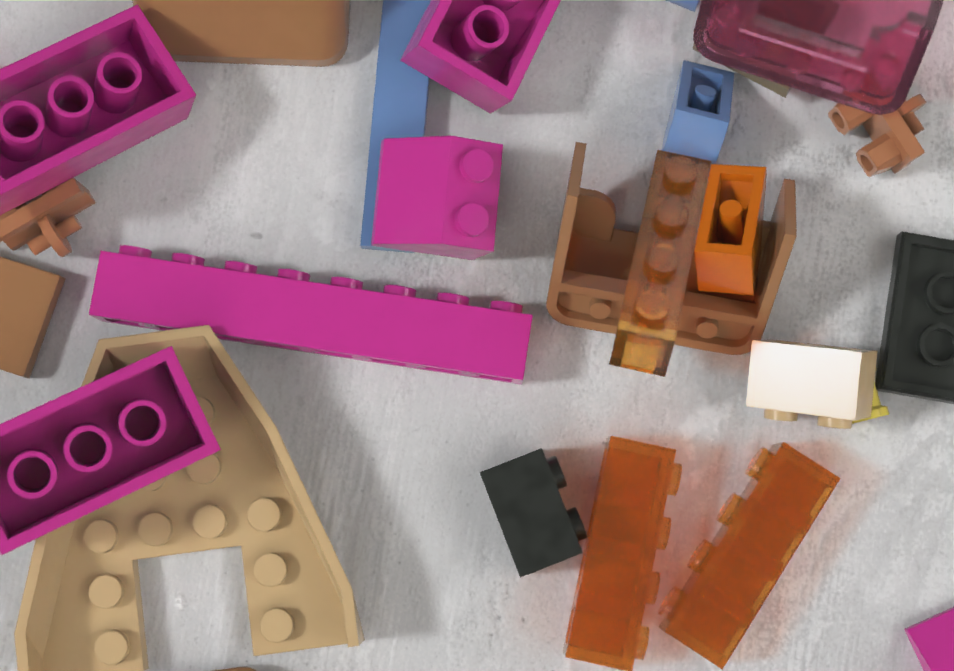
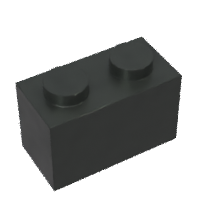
M541 448L480 472L520 578L583 553L579 541L588 537L576 507L566 510L560 496L559 489L566 487L567 483L556 456L546 459Z

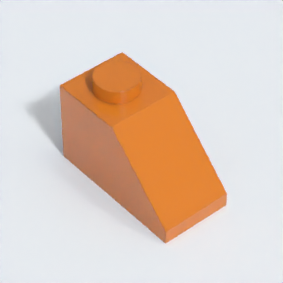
M711 164L694 248L698 291L754 295L762 244L767 177L766 167Z

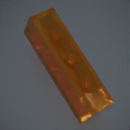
M657 150L609 365L662 377L666 375L676 340L711 165L709 160Z
M615 436L606 438L587 530L588 538H586L562 651L566 658L625 671L633 670L635 659H644L649 640V627L641 625L645 604H655L660 584V572L652 571L656 549H666L671 529V518L663 516L667 495L676 496L682 473V464L674 462L675 449Z
M785 442L772 444L769 450L763 446L758 450L745 471V474L751 477V480L741 496L732 493L726 500L716 518L718 522L722 523L721 528L712 542L704 539L698 545L687 564V567L693 570L682 589L674 586L658 610V614L664 618L659 625L661 630L722 670L841 479Z

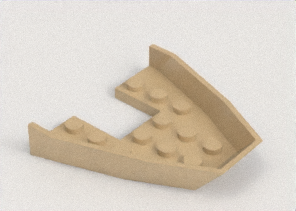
M209 325L98 340L81 387L172 346L221 450L35 540L14 632L18 671H145L149 669L138 559L241 546L253 656L342 644L354 647L359 646L365 640L352 587L278 429Z

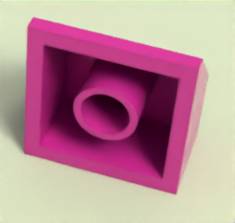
M457 136L384 138L381 141L371 246L466 260H475L494 252L503 144Z

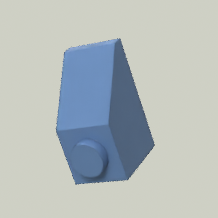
M683 60L663 138L659 165L670 167L682 175L693 176L698 174L709 177L710 166L717 162L730 123L734 72Z

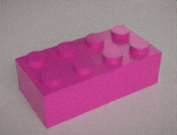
M138 4L0 69V215L188 119L196 93Z
M172 346L0 424L1 556L221 450Z

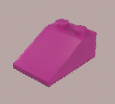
M431 0L400 61L491 114L513 100L561 0Z

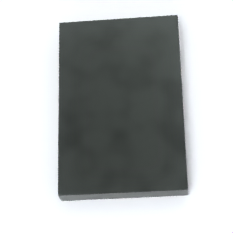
M903 231L897 234L875 382L877 391L954 404V240Z

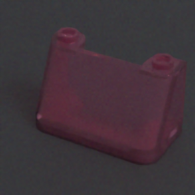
M702 0L694 28L693 41L697 50L705 58L715 63L868 113L883 115L899 109L906 100L934 32L944 0Z

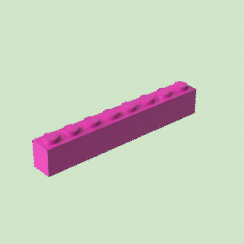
M120 245L118 253L100 251L89 315L102 322L161 331L209 325L220 340L520 385L523 383L533 315L523 314V306L520 304L506 301H491L490 308L469 305L470 298L452 293H438L437 301L416 298L415 289L398 285H384L383 293L362 290L363 282L344 277H331L330 285L309 282L310 274L291 269H278L277 277L256 274L257 266L237 261H225L224 269L204 266V258L183 253H173L171 261L151 258V250L129 245Z

